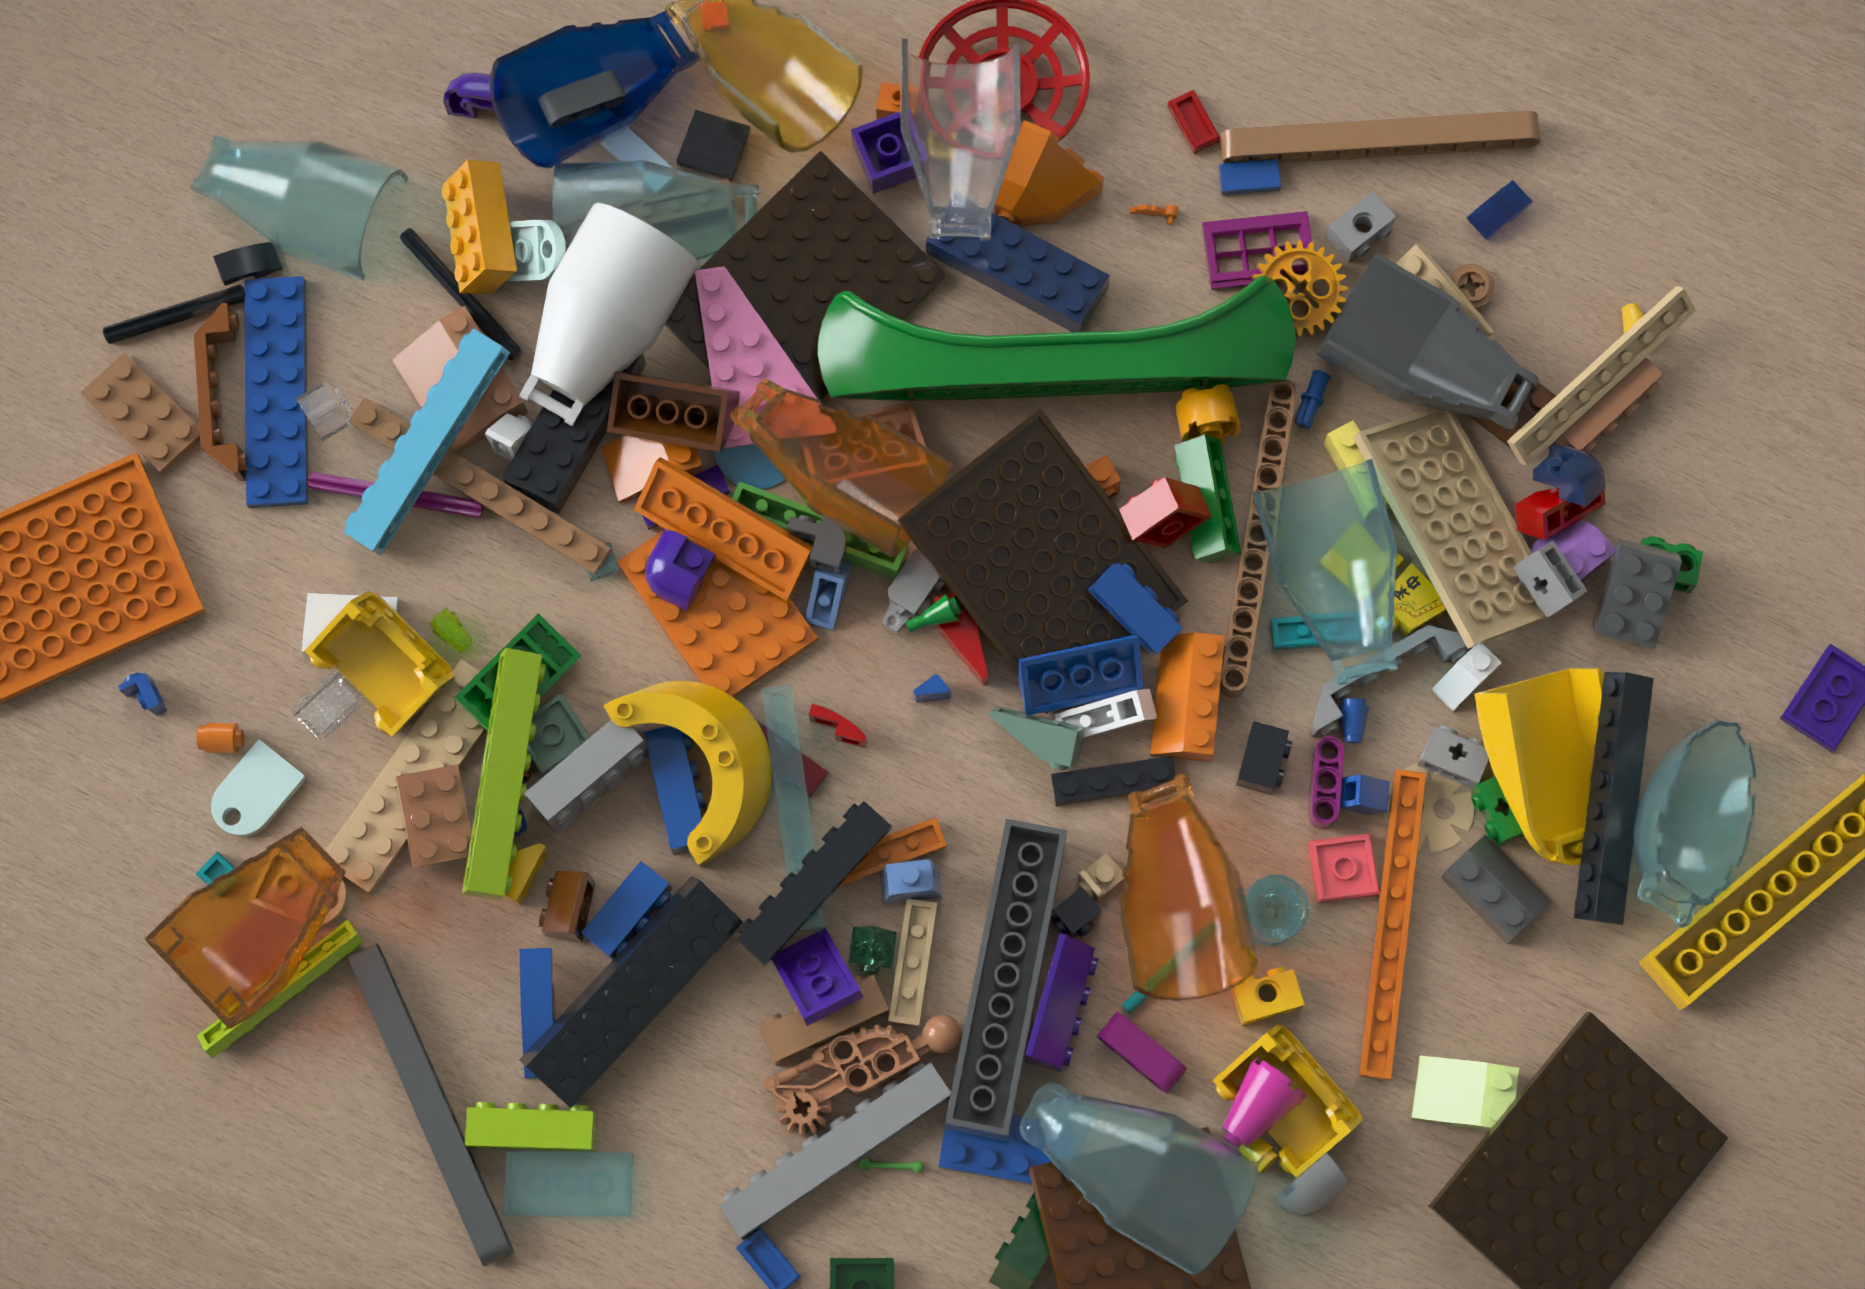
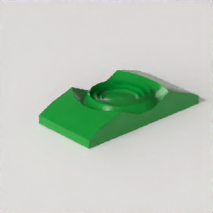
M539 613L454 697L487 731L499 658L505 648L542 655L541 664L545 665V673L542 682H538L536 694H540V698L582 656Z

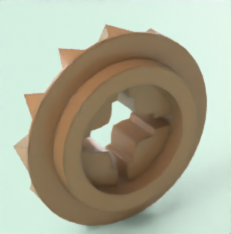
M1464 264L1453 270L1449 276L1475 309L1483 305L1486 306L1494 294L1495 284L1493 277L1482 266ZM1468 278L1472 286L1479 287L1475 289L1473 297L1469 290L1461 289L1466 286Z

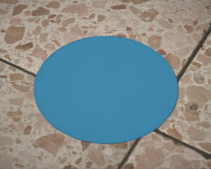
M799 438L728 448L723 449L722 452L714 451V455L722 473L733 483L738 485L740 481L759 489H766L781 483L793 471L799 457L800 441Z

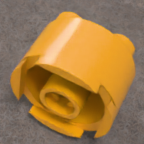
M1216 385L1212 389L1200 391L1196 388H1190L1182 392V399L1175 406L1182 442L1205 434L1221 439V444H1224L1225 437L1232 434L1234 439L1239 435L1241 426L1235 398L1227 385Z

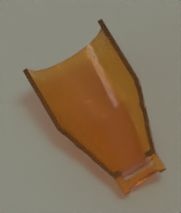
M768 379L761 380L756 386V391L742 406H737L731 412L730 417L733 423L750 433L751 441L813 512L891 558L897 556L911 539L896 520L946 482L953 462L875 417L866 415L865 419L847 414V408L838 406V409L835 410L820 405L819 399L782 388ZM764 400L769 402L759 414L753 412Z
M1183 772L1176 775L1174 780L1143 792L1135 791L1130 793L1128 799L1131 815L1126 849L1129 852L1127 867H1123L1122 877L1125 878L1123 895H1119L1118 906L1133 988L1139 993L1154 999L1181 1001L1201 999L1220 994L1242 984L1255 972L1258 963L1242 877L1196 804L1188 775ZM1177 792V794L1174 796L1168 797L1166 799L1150 804L1148 806L1145 805L1146 803H1149L1151 801L1157 800L1159 798Z

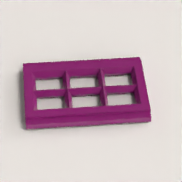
M1307 211L1202 222L1211 290L1246 287L1254 281L1252 279L1254 274H1262L1259 269L1250 270L1248 254L1272 252V256L1275 257L1274 247L1277 246L1275 231L1299 228L1303 248H1307L1312 241ZM1269 231L1271 247L1247 249L1245 234ZM1239 236L1240 250L1217 252L1215 237ZM1291 244L1292 248H1296V244ZM1285 245L1278 246L1282 251H1285ZM1241 255L1242 271L1220 273L1218 258ZM1305 264L1291 266L1295 274H1306L1307 268ZM1283 269L1280 270V274L1292 282Z

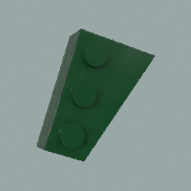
M1033 1193L1026 1205L1030 1209L1027 1217L1019 1216L1010 1233L1015 1235L1010 1245L1004 1241L995 1256L999 1263L989 1282L1000 1289H1029L1050 1254L1035 1193Z

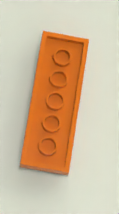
M662 457L656 459L634 508V511L664 529L682 534L692 543L714 553L715 559L786 601L792 597L813 549V546Z

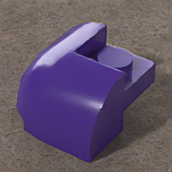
M474 72L463 73L453 79L446 89L443 98L447 114L476 119L478 108L507 113L509 101L505 92L506 77Z
M664 530L648 558L645 567L646 581L652 592L658 597L688 612L702 588L701 582L716 556L714 553L692 543L686 536L671 530Z

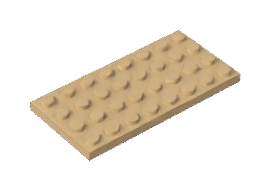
M1429 408L1360 431L1353 437L1468 649L1547 619V616L1537 606L1534 597L1520 581L1518 574L1513 568L1530 556L1532 552L1521 532L1517 531L1515 521L1455 413ZM1563 608L1554 613L1553 615L1549 616L1548 618L1559 614L1563 610Z

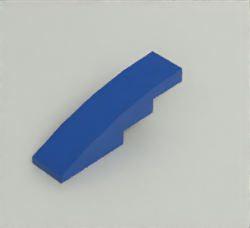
M551 948L520 949L523 1055L556 1021ZM524 1065L525 1079L537 1078Z

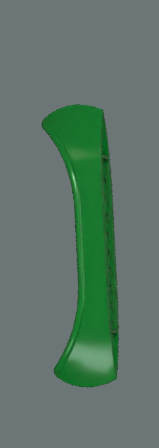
M1265 275L1257 277L1244 289L1223 303L1201 314L1166 325L1122 331L1014 335L949 333L914 325L891 316L867 303L854 293L843 291L835 296L823 318L818 338V359L823 381L831 398L932 401L1185 391L1190 388L1199 390L1212 389L1214 386L1221 384L1227 385L1230 388L1285 381L1293 361L1296 334L1294 320L1286 298L1274 280Z

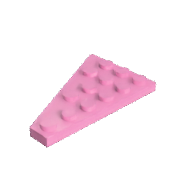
M725 266L695 270L712 387L740 391L736 422L723 449L837 433V427Z

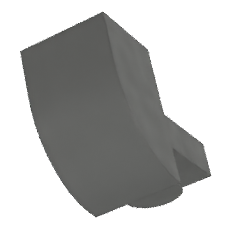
M823 513L820 524H817L815 519L808 516L800 515L799 518L791 516L787 526L788 532L799 539L814 543L809 558L811 567L841 574L846 558L847 545L844 531L839 522Z

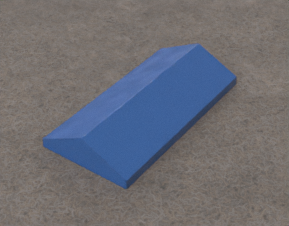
M1132 635L1019 659L1018 681L1026 716L1104 700L1131 691L1144 689L1139 636Z

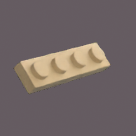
M1416 243L1396 262L1400 267L1454 297L1461 304L1459 308L1471 320L1475 319L1481 325L1479 329L1488 338L1495 333L1421 243Z
M908 898L906 900L888 1023L920 1026L938 906L936 902Z

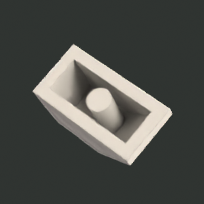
M509 413L504 415L488 428L485 433L494 453L512 461L533 422L519 414L517 417Z
M1483 643L1477 645L1448 671L1432 688V691L1454 711L1497 671L1502 662Z

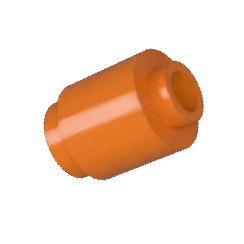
M208 722L206 725L198 727L197 747L199 750H205L206 753L236 754L238 749L244 746V730L239 729L237 723Z

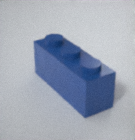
M1112 564L1088 591L1131 635L1139 636L1140 644L1151 655L1158 654L1183 628L1178 623L1180 618L1169 607L1164 609L1156 601L1158 596L1147 585L1142 587L1135 580L1137 575L1128 565Z
M640 861L583 929L581 934L613 960L630 942L629 940L637 931L639 932L651 920L649 916L657 907L661 909L672 896L669 893L672 887L666 880Z

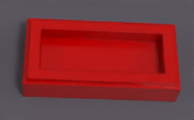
M1194 89L1168 101L1167 106L1194 154L1220 142L1221 137Z

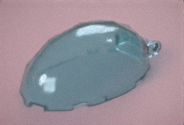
M1714 720L1686 733L1663 755L1638 801L1633 832L1636 866L1643 876L1638 890V898L1645 903L1650 902L1670 916L1674 924L1680 928L1690 924L1696 905L1707 906L1714 902V898L1719 891L1726 890L1731 883L1729 878L1733 868L1740 866L1747 849L1755 811V795H1750L1751 778H1756V769L1751 744H1745V741L1739 734L1741 727L1738 723ZM1666 898H1668V899H1670V900H1672V901H1674V902H1677V906L1674 905V904H1673L1672 902H1670L1669 900H1667Z

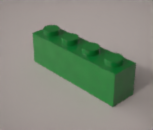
M1204 434L1175 445V463L1179 469L1181 482L1198 486L1212 516L1190 531L1192 540L1191 550L1195 560L1214 563L1241 554L1221 439Z

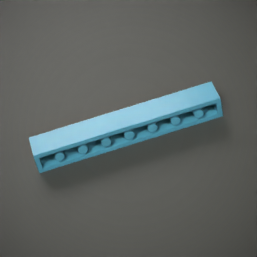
M474 328L470 334L464 335L459 343V351L456 356L445 364L442 378L438 384H434L428 391L426 403L421 410H417L412 416L411 426L407 433L400 436L396 441L393 455L389 461L386 460L379 468V477L373 486H369L363 493V502L358 510L352 512L347 518L346 528L343 533L380 555L383 554L510 354L508 350Z

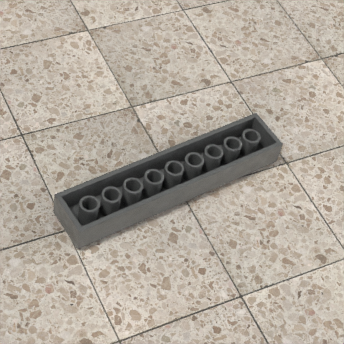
M1006 819L945 1121L946 1130L1008 1142L1064 855L1067 830Z

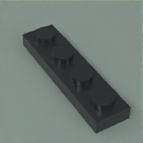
M1172 756L1051 774L1055 806L1177 788Z

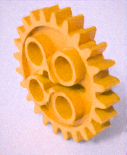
M1298 240L1296 248H1292L1289 241L1286 242L1285 251H1282L1278 246L1274 247L1275 257L1266 253L1264 258L1268 264L1258 263L1256 266L1262 274H1254L1252 276V279L1255 280L1257 277L1265 275L1273 279L1274 282L1278 281L1284 284L1286 289L1284 297L1290 307L1297 338L1301 336L1303 329L1306 330L1309 336H1312L1314 326L1322 332L1325 329L1323 321L1329 324L1334 322L1331 313L1341 314L1342 311L1336 304H1343L1347 300L1339 295L1348 290L1347 286L1340 285V281L1344 280L1347 276L1345 274L1338 275L1336 272L1342 264L1332 265L1331 261L1335 255L1323 256L1324 246L1317 252L1314 251V242L1312 241L1307 248H1303L1301 240ZM1294 261H1302L1307 268L1306 274H1295L1291 267ZM1283 269L1296 285L1303 283L1305 285L1303 292L1318 304V308H1314L1303 293L1294 294V284L1282 276L1280 270ZM1315 282H1323L1327 286L1328 291L1325 296H1317L1313 292L1312 287ZM1299 302L1304 304L1307 311L1304 317H1296L1292 313L1291 307L1293 303Z

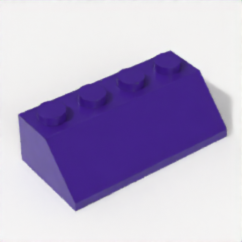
M1059 934L1024 1062L1061 1072L1062 1065L1069 1066L1074 1049L1068 1047L1071 1035H1078L1082 1018L1076 1015L1079 1005L1086 1006L1091 989L1085 987L1088 975L1094 976L1099 958L1093 957L1094 947L1065 934Z

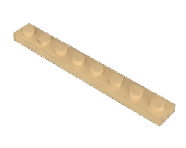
M1676 286L1507 441L1520 464L1528 466L1696 311L1684 288Z

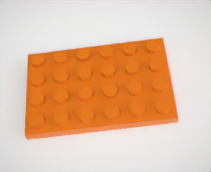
M663 531L617 561L620 569L700 683L720 689L732 697H736L819 641L791 599L787 601L717 559H714L701 582L702 588L688 612L658 597L652 592L646 581L645 567Z

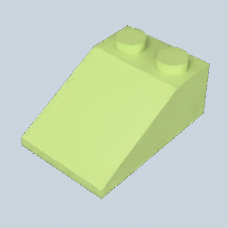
M1419 1056L1411 1119L1489 1132L1516 1098L1519 1068L1486 1062Z

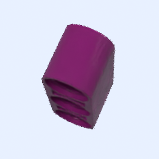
M1332 736L1322 738L1316 745L1313 753L1308 816L1311 824L1318 829L1331 827L1340 811L1344 748L1341 741ZM1331 747L1336 753V758L1326 759L1322 756L1320 749ZM1324 776L1332 779L1334 787L1332 789H1324L1319 785L1318 779ZM1327 807L1331 811L1332 817L1327 820L1321 819L1316 814V808Z
M1115 1012L1097 1035V1038L1166 1094L1170 1092L1187 1071V1068L1178 1059L1119 1012Z

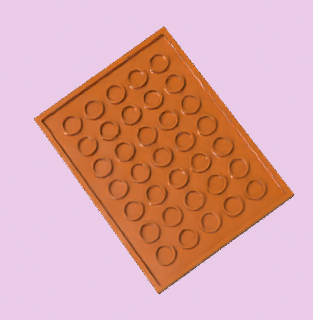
M137 452L0 512V703L206 612L142 459Z

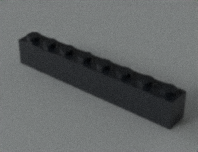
M1628 672L1604 673L1575 900V919L1623 925L1654 681L1652 677Z

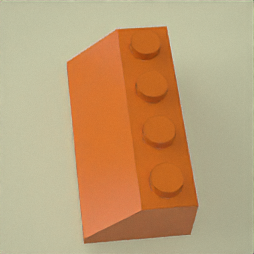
M1196 632L1178 634L1160 651L1155 699L1157 719L1153 720L1150 756H1172L1175 759L1211 762L1214 755L1224 635Z

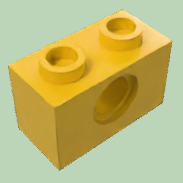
M1283 966L1267 971V977L1255 979L1254 975H1250L1236 980L1237 985L1232 987L1231 992L1242 1026L1297 1011L1304 1007L1305 1004L1294 969L1285 971ZM1262 987L1272 989L1275 994L1274 1001H1262L1258 994L1259 989Z

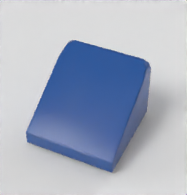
M935 674L914 689L913 696L916 702L944 700L951 698V691L940 676Z

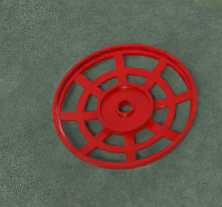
M973 0L954 9L941 19L926 38L916 66L917 98L922 113L930 127L952 148L969 157L980 160L1008 162L1011 155L1009 154V140H1016L1020 131L1009 132L1010 117L1017 116L1022 112L1026 113L1035 121L1033 124L1052 131L1059 138L1058 142L1065 138L1072 130L1084 111L1089 95V61L1084 45L1075 29L1064 17L1050 7L1035 0ZM996 9L997 26L979 30L965 39L952 27L972 14ZM1008 9H1018L1033 13L1046 19L1052 26L1041 38L1026 29L1008 26ZM1061 33L1068 39L1076 53L1080 65L1079 74L1063 76L1060 61L1054 50L1050 47ZM944 35L955 49L946 62L943 78L925 77L929 57L937 42ZM997 36V49L991 50L982 56L971 47L981 40ZM1008 36L1026 40L1034 46L1026 55H1023L1018 51L1008 49ZM1042 54L1050 62L1054 77L1037 78V72L1033 64ZM963 55L972 64L968 80L952 79L955 65ZM999 78H1007L1011 81V85L1007 89H999L995 86V82ZM1081 85L1076 109L1068 123L1062 127L1051 118L1060 105L1063 88ZM925 89L943 90L946 106L956 120L944 130L939 126L930 111ZM1055 89L1052 101L1044 113L1032 104L1037 90ZM952 91L969 92L974 105L963 115L954 102ZM982 113H985L991 117L998 118V132L984 130L972 124V122ZM963 129H966L981 138L998 141V155L971 150L953 140L951 133L958 134Z

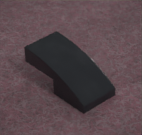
M273 242L248 245L213 256L225 286L250 276L259 279L283 269Z

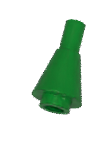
M946 593L925 610L922 615L906 621V625L910 632H914L927 625L933 626L960 621L959 614L963 613V610L955 596L951 598Z

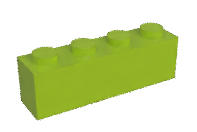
M476 1102V1107H467L465 1146L468 1148L595 1152L597 1114L594 1111H589V1106L573 1105L570 1110H558V1105L539 1104V1109H526L527 1104L508 1103L507 1108H495V1103Z

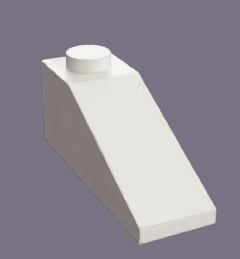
M1150 689L1131 691L1054 714L1057 721L1085 727L1083 738L1157 719Z

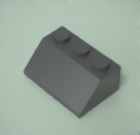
M1486 834L1441 876L1506 944L1552 902Z

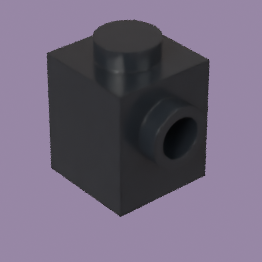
M1081 887L1053 909L1052 915L1055 919L1052 920V923L1061 934L1067 933L1072 938L1078 934L1082 938L1095 927L1093 922L1101 916L1102 911L1084 888Z

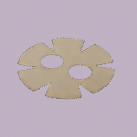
M1417 764L1404 768L1403 770L1426 773L1423 798L1424 809L1421 815L1417 851H1420L1426 835H1428L1431 852L1443 851L1453 847L1461 841V838L1451 827V824L1466 831H1469L1474 818V806L1471 800L1472 793L1465 792L1453 795L1462 785L1461 783L1433 773L1432 779L1429 780L1428 770L1417 766ZM1392 784L1389 785L1388 812H1383L1386 823L1389 820ZM1446 798L1454 804L1455 812L1451 818L1443 820L1434 814L1433 805L1438 799Z

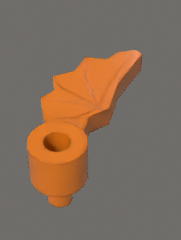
M1137 205L1136 207H1130L1129 213L1162 216L1168 218V225H1173V219L1177 218L1179 207L1176 205H1166V209H1163L1156 205Z

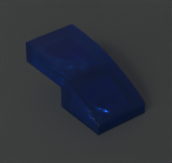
M1512 180L1473 211L1467 219L1486 240H1489L1506 223L1512 222L1533 201Z

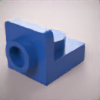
M145 672L142 674H131L124 679V683L118 685L120 692L126 697L136 694L144 710L148 709L156 716L167 711L153 678Z

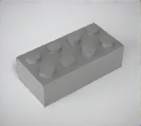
M610 720L524 794L555 832L559 829L566 830L577 820L576 815L584 808L589 810L600 801L601 798L599 796L605 790L616 788L624 780L623 775L631 768L633 770L640 768L647 761L648 758L646 756L649 754L647 746L632 726L628 728L619 727Z

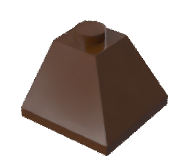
M1512 382L1500 404L1506 409L1508 408L1519 385ZM1538 382L1535 389L1529 392L1517 417L1519 420L1514 429H1506L1492 420L1470 417L1511 449L1507 441L1555 398L1556 395Z

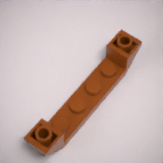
M223 303L194 334L201 448L209 458L237 480L245 481V470H248L246 464L247 453L243 452L237 443L223 445V432L221 427H218L217 417H221L222 410L220 400L216 399L215 390L220 388L218 372L214 371V361L218 360L215 343L236 341L235 331L239 330L240 327L238 314L233 313L227 303Z

